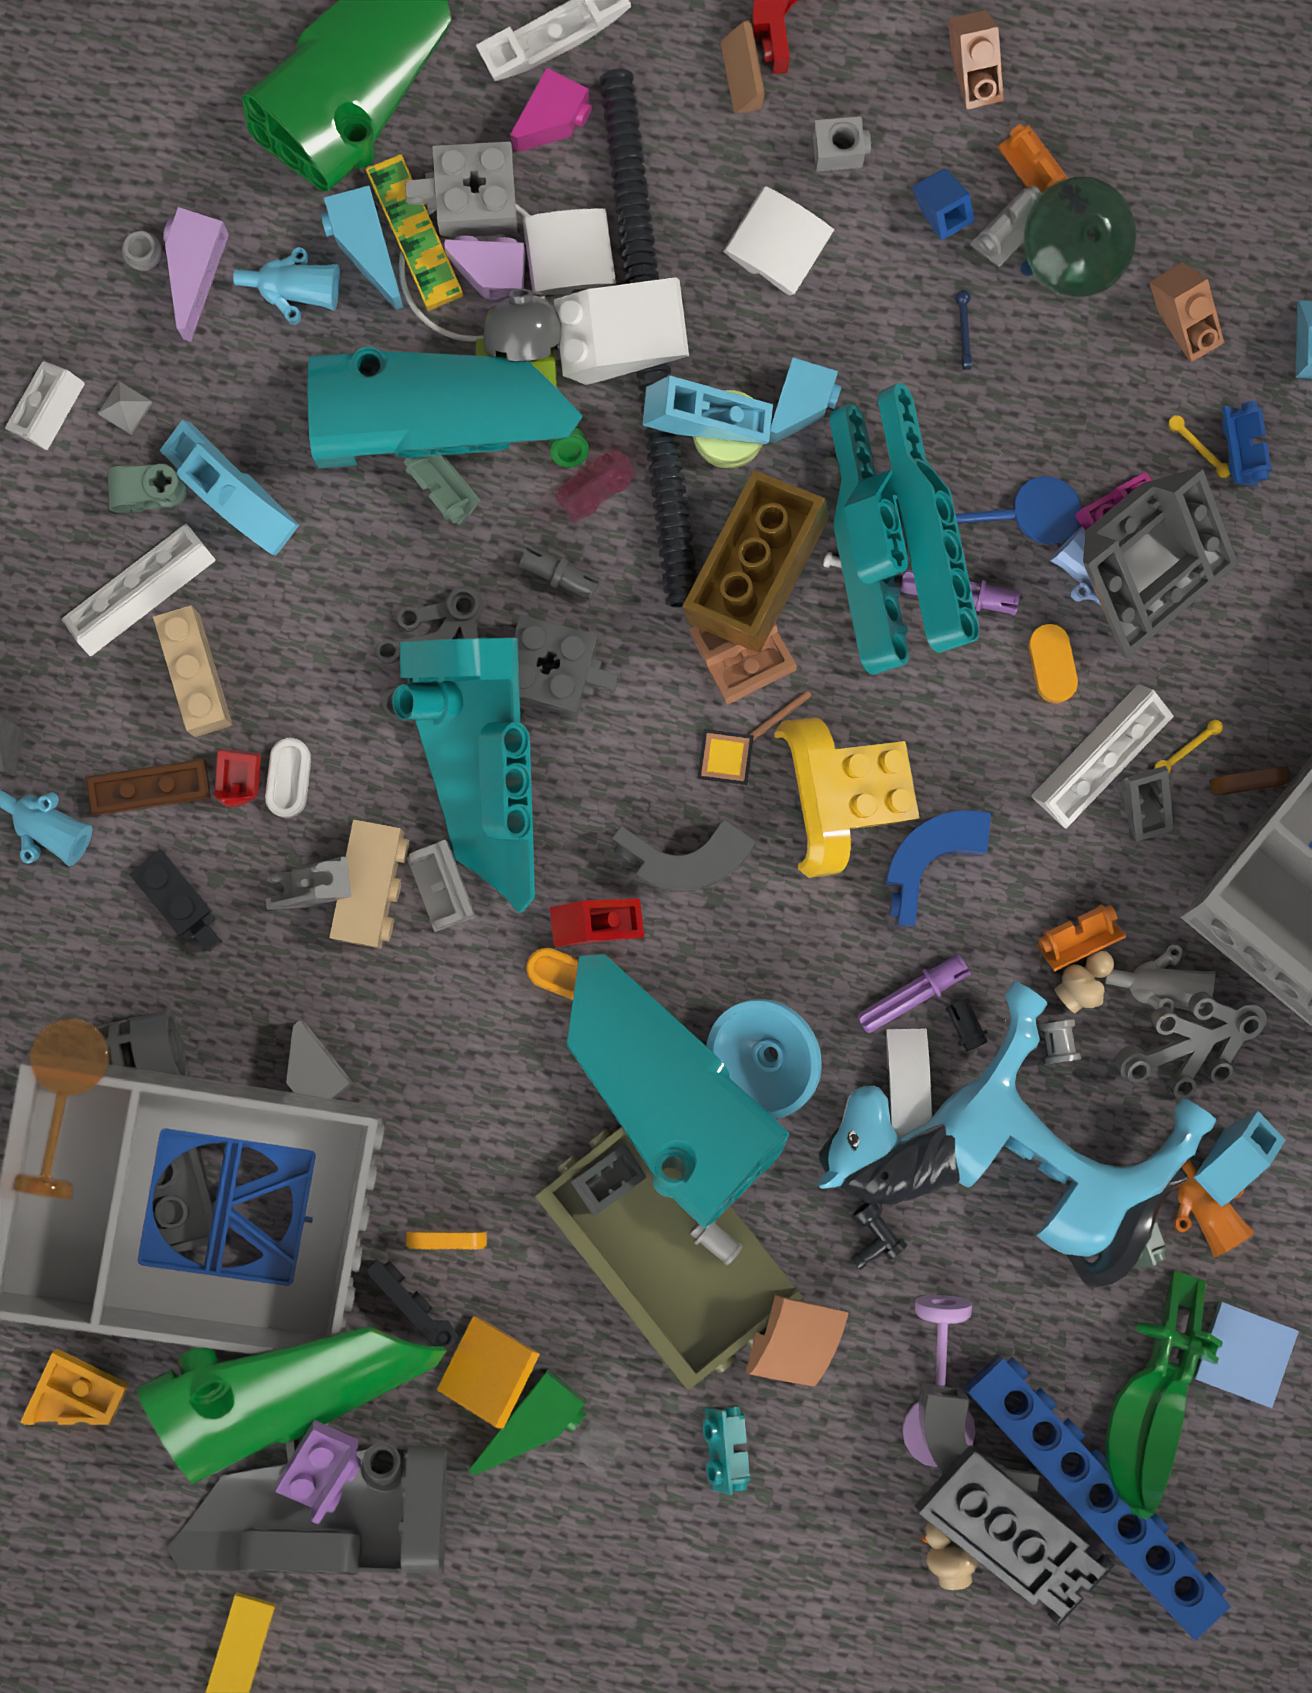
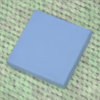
M1219 1301L1208 1333L1223 1341L1222 1347L1218 1348L1216 1356L1219 1358L1218 1364L1198 1359L1193 1378L1272 1408L1299 1331Z

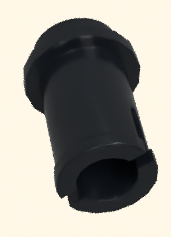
M969 998L945 1008L961 1039L958 1045H963L966 1052L988 1043L985 1036L988 1034L987 1029H982Z

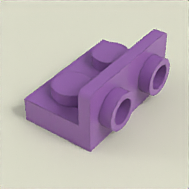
M314 1420L278 1478L275 1492L312 1507L311 1521L319 1524L326 1512L332 1513L337 1507L342 1493L341 1488L345 1481L352 1482L359 1470L361 1459L357 1457L358 1439Z

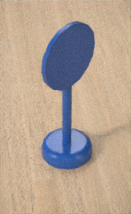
M1041 476L1029 480L1019 489L1014 499L1013 509L956 514L957 523L1015 519L1018 527L1028 538L1041 544L1054 545L1066 541L1078 529L1079 522L1074 515L1082 509L1078 495L1067 483L1055 477Z

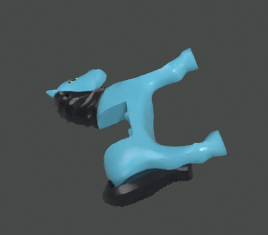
M1013 980L1005 995L1010 1009L1011 1021L1006 1038L998 1053L978 1079L962 1086L948 1098L928 1123L913 1130L906 1136L898 1138L890 1122L888 1098L879 1087L863 1086L855 1089L848 1097L840 1128L832 1133L819 1152V1161L825 1171V1174L818 1181L817 1185L819 1188L839 1186L847 1193L859 1198L862 1202L895 1205L903 1201H911L920 1196L937 1192L944 1186L952 1187L957 1183L969 1188L981 1177L1004 1145L1023 1159L1031 1160L1034 1157L1042 1162L1038 1170L1058 1183L1060 1181L1065 1184L1067 1180L1072 1181L1036 1236L1053 1249L1066 1254L1080 1279L1089 1287L1094 1288L1114 1284L1126 1277L1138 1262L1139 1257L1151 1239L1155 1220L1163 1200L1173 1190L1179 1188L1188 1180L1187 1174L1181 1166L1187 1159L1195 1155L1202 1136L1209 1132L1216 1122V1119L1203 1108L1188 1099L1182 1098L1175 1108L1174 1131L1163 1146L1148 1159L1125 1167L1098 1163L1075 1152L1054 1135L1021 1099L1016 1090V1074L1023 1060L1029 1052L1036 1048L1040 1040L1036 1027V1018L1043 1012L1048 1003L1036 992ZM1098 1253V1258L1095 1262H1088L1084 1258V1256L1090 1257Z

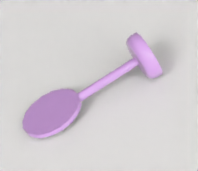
M921 1296L915 1300V1313L923 1320L938 1323L935 1384L945 1386L948 1324H956L968 1320L972 1313V1302L956 1296ZM918 1401L913 1404L905 1415L902 1428L904 1443L915 1459L924 1465L938 1467L922 1436L919 1423ZM967 1410L965 1439L968 1445H973L976 1433L974 1418L969 1410Z

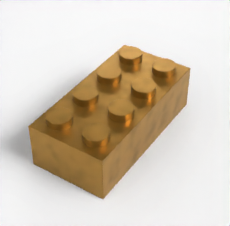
M753 470L683 604L688 623L760 654L829 519L825 498Z

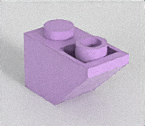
M458 236L455 240H445V251L449 262L484 299L500 300L508 296V293L512 290L524 289L526 256L524 243H517L515 239L508 237L496 238L494 242L478 241L477 238L472 236Z

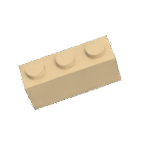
M190 605L154 616V623L186 731L197 737L233 726L200 614Z
M353 819L346 853L352 897L337 900L330 939L378 949L382 948L383 941H390L394 918L388 917L390 902L398 901L401 889V879L395 878L398 862L405 863L409 848V840L403 839L404 831L401 828Z

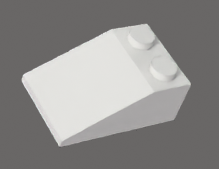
M676 277L586 289L554 299V306L559 315L561 327L560 355L564 377L583 384H592L689 356L680 280Z

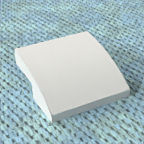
M765 186L759 192L723 252L750 273L761 274L790 296L795 294L834 229L791 199Z
M606 209L564 210L523 218L533 295L570 294L574 289H593L614 286L616 284Z

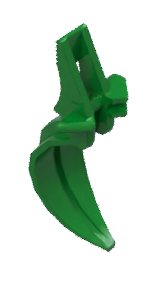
M1173 1270L1160 1325L1139 1322L1136 1325L1139 1333L1155 1338L1151 1349L1152 1355L1145 1370L1134 1374L1116 1396L1109 1415L1105 1441L1107 1470L1113 1489L1119 1498L1128 1505L1133 1515L1149 1519L1157 1511L1169 1481L1184 1422L1188 1385L1192 1381L1197 1360L1201 1359L1218 1364L1219 1358L1216 1356V1353L1223 1344V1341L1214 1335L1201 1331L1206 1281ZM1178 1306L1190 1309L1185 1333L1176 1331ZM1172 1346L1179 1348L1176 1359L1179 1360L1178 1364L1168 1361Z

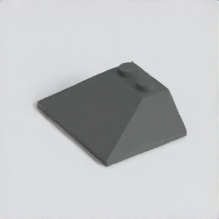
M1194 468L1142 483L1086 529L1083 564L1122 656L1126 658L1132 655L1238 565L1204 470L1201 468Z

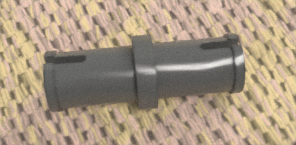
M530 544L519 564V568L550 581L549 586L556 589L558 586H561L586 598L588 601H591L592 595H594L601 579L569 565L570 560L564 557L559 560L534 548Z

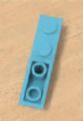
M182 420L160 449V452L178 469L176 474L185 484L224 519L270 554L277 555L299 527V524L249 474L241 473L191 422Z

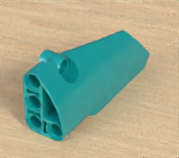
M368 346L360 348L353 353L309 356L307 384L309 438L312 457L319 469L358 465L355 456L395 453L396 456L404 458L499 451L509 448L513 442L569 438L583 417L564 395L529 361H510L504 357L380 351ZM376 362L380 364V369L375 375L369 377L361 374V369L366 363Z
M518 638L399 642L400 678H407L408 684L399 685L395 689L392 700L393 710L401 720H415L439 797L455 860L492 885L509 901L518 913H522L535 898L530 737L526 727L520 722Z
M605 954L579 956L567 1047L652 1172V1183L657 1193L676 1200L678 1205L705 1229L722 1215L777 1160L784 1150L789 1131L729 1078L727 1067L709 1048ZM666 1168H674L681 1173L682 1177L671 1179L665 1176L662 1171Z

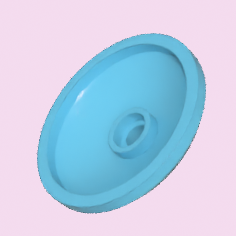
M768 999L746 1000L726 1010L716 1020L709 1033L706 1047L725 1064L729 1071V1078L774 1119L794 1113L805 1105L814 1094L821 1076L822 1060L820 1048L810 1026L790 1007ZM770 1047H774L777 1050L778 1059L770 1055Z

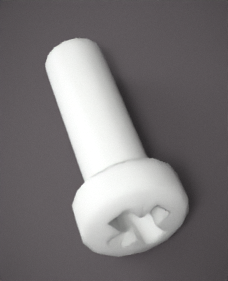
M827 551L823 566L828 568L829 565L842 568L840 557L832 556V552Z

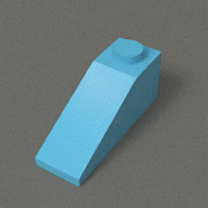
M370 186L324 197L327 212L320 213L327 237L334 235L341 251L396 310L403 308Z
M669 375L646 387L643 426L677 435L767 444L770 439L773 404Z

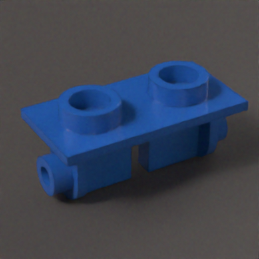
M1257 401L1242 403V409L1223 406L1224 420L1222 421V431L1228 444L1230 457L1228 460L1229 472L1235 484L1258 486V482L1269 479V472L1272 471L1267 442L1254 445L1253 441L1255 438L1266 435L1263 410L1261 407H1258Z

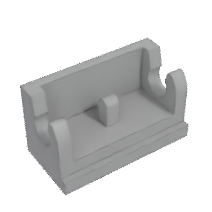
M446 839L409 854L407 860L434 932L476 917Z
M338 857L294 868L292 872H279L267 878V882H280L284 887L282 896L276 895L266 899L267 910L305 908L352 897L347 857Z

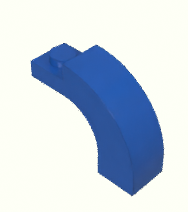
M964 810L936 816L918 826L901 842L888 864L883 884L899 887V893L892 892L889 915L896 917L895 926L908 928L915 926L920 879L930 861L938 856L949 853L983 856L987 853L991 820L990 812Z

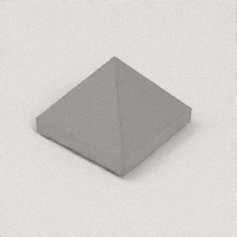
M119 381L99 410L98 415L132 435L153 402Z

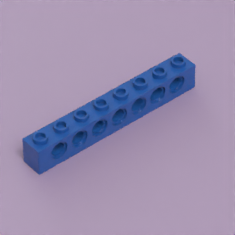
M998 1354L963 1387L965 1391L1179 1625L1196 1641L1231 1607L1222 1597L1227 1591L1225 1587L1210 1572L1203 1576L1193 1564L1199 1559L1182 1541L1176 1545L1173 1544L1165 1535L1170 1529L1169 1526L1156 1512L1149 1519L1134 1515L1135 1525L1133 1529L1127 1533L1118 1532L1117 1524L1119 1519L1123 1515L1132 1513L1128 1505L1119 1498L1113 1489L1107 1470L1106 1458L1097 1448L1090 1453L1080 1441L1085 1435L1069 1418L1062 1423L1052 1412L1057 1406L1056 1403L1041 1387L1035 1392L1024 1381L1029 1374L1013 1357L1006 1361ZM1011 1391H1021L1024 1398L1022 1406L1015 1411L1006 1410L1004 1406L1006 1395ZM1042 1421L1049 1422L1051 1425L1050 1436L1044 1441H1035L1032 1436L1034 1426ZM1069 1452L1078 1453L1079 1464L1077 1468L1070 1472L1062 1471L1061 1460L1063 1456ZM1097 1483H1105L1107 1486L1106 1497L1100 1502H1091L1089 1499L1090 1489ZM1154 1545H1162L1163 1556L1161 1560L1154 1564L1147 1563L1146 1553L1149 1548ZM1183 1576H1190L1192 1584L1189 1591L1181 1595L1175 1594L1174 1586L1176 1581Z

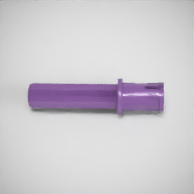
M906 570L902 578L901 591L917 595L913 571ZM982 580L981 584L970 582L976 611L979 612L980 608L1016 615L1020 590L986 585V580Z
M956 953L929 971L926 969L922 970V976L858 1014L861 1025L866 1032L871 1033L933 995L939 998L942 996L940 992L971 975L967 965L959 953Z

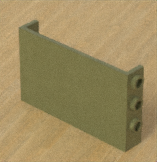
M620 1127L613 1134L606 1128L588 1143L593 1150L583 1158L579 1159L574 1154L556 1169L561 1175L540 1191L535 1198L689 1391L713 1370L721 1374L737 1360L734 1353L745 1344L751 1349L756 1332L766 1333L765 1328L768 1325L775 1295L795 1300H801L803 1296L731 1206L717 1218L715 1224L743 1245L734 1260L726 1266L723 1261L701 1243L694 1244L695 1238L689 1233L697 1221L679 1206L676 1200L657 1193L652 1183V1172L623 1128ZM624 1144L647 1178L603 1211L593 1216L571 1181ZM666 1168L662 1171L665 1176L671 1179L682 1177L681 1173L674 1168Z

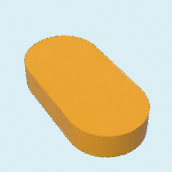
M1054 624L1042 625L1032 633L1028 642L1037 691L1047 702L1063 703L1073 696L1078 686L1070 640L1065 630Z
M541 948L529 957L526 967L527 974L535 985L573 1000L579 959L552 948Z
M406 1231L405 1246L410 1249H484L487 1246V1231Z

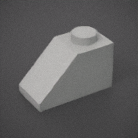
M299 1020L294 1024L286 1080L287 1085L291 1088L292 1093L336 1099L354 1083L304 1021Z

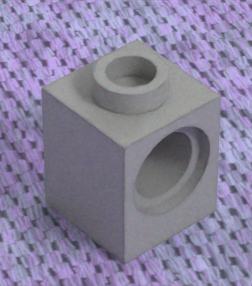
M862 117L815 120L812 138L816 172L862 168L865 154L871 153L870 131L863 130ZM837 139H844L852 147L845 150L839 149L833 142Z

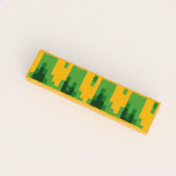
M402 154L366 168L368 178L427 311L464 297L425 206L408 205L405 182L413 179Z

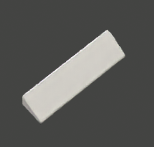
M186 523L61 620L77 643L88 655L92 656L215 562V559Z
M1138 684L1031 796L1059 824L1067 829L1174 717L1153 689Z

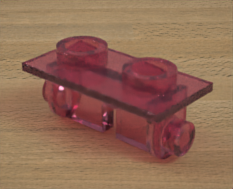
M615 449L612 453L608 450L604 455L586 467L593 476L591 480L588 481L581 473H578L558 488L560 492L555 495V498L562 508L566 507L575 524L582 518L592 515L602 503L615 493L625 490L630 482L637 477L626 454L622 455L618 449Z

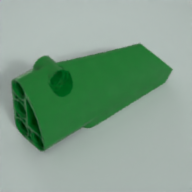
M370 1326L305 1344L223 1363L218 1362L214 1349L195 1347L184 1353L178 1360L182 1374L177 1375L173 1369H170L137 1386L136 1390L139 1400L162 1443L185 1477L194 1485L275 1442L286 1444L304 1436L314 1420L325 1425L429 1371L438 1365L446 1350L444 1346H424L407 1342Z

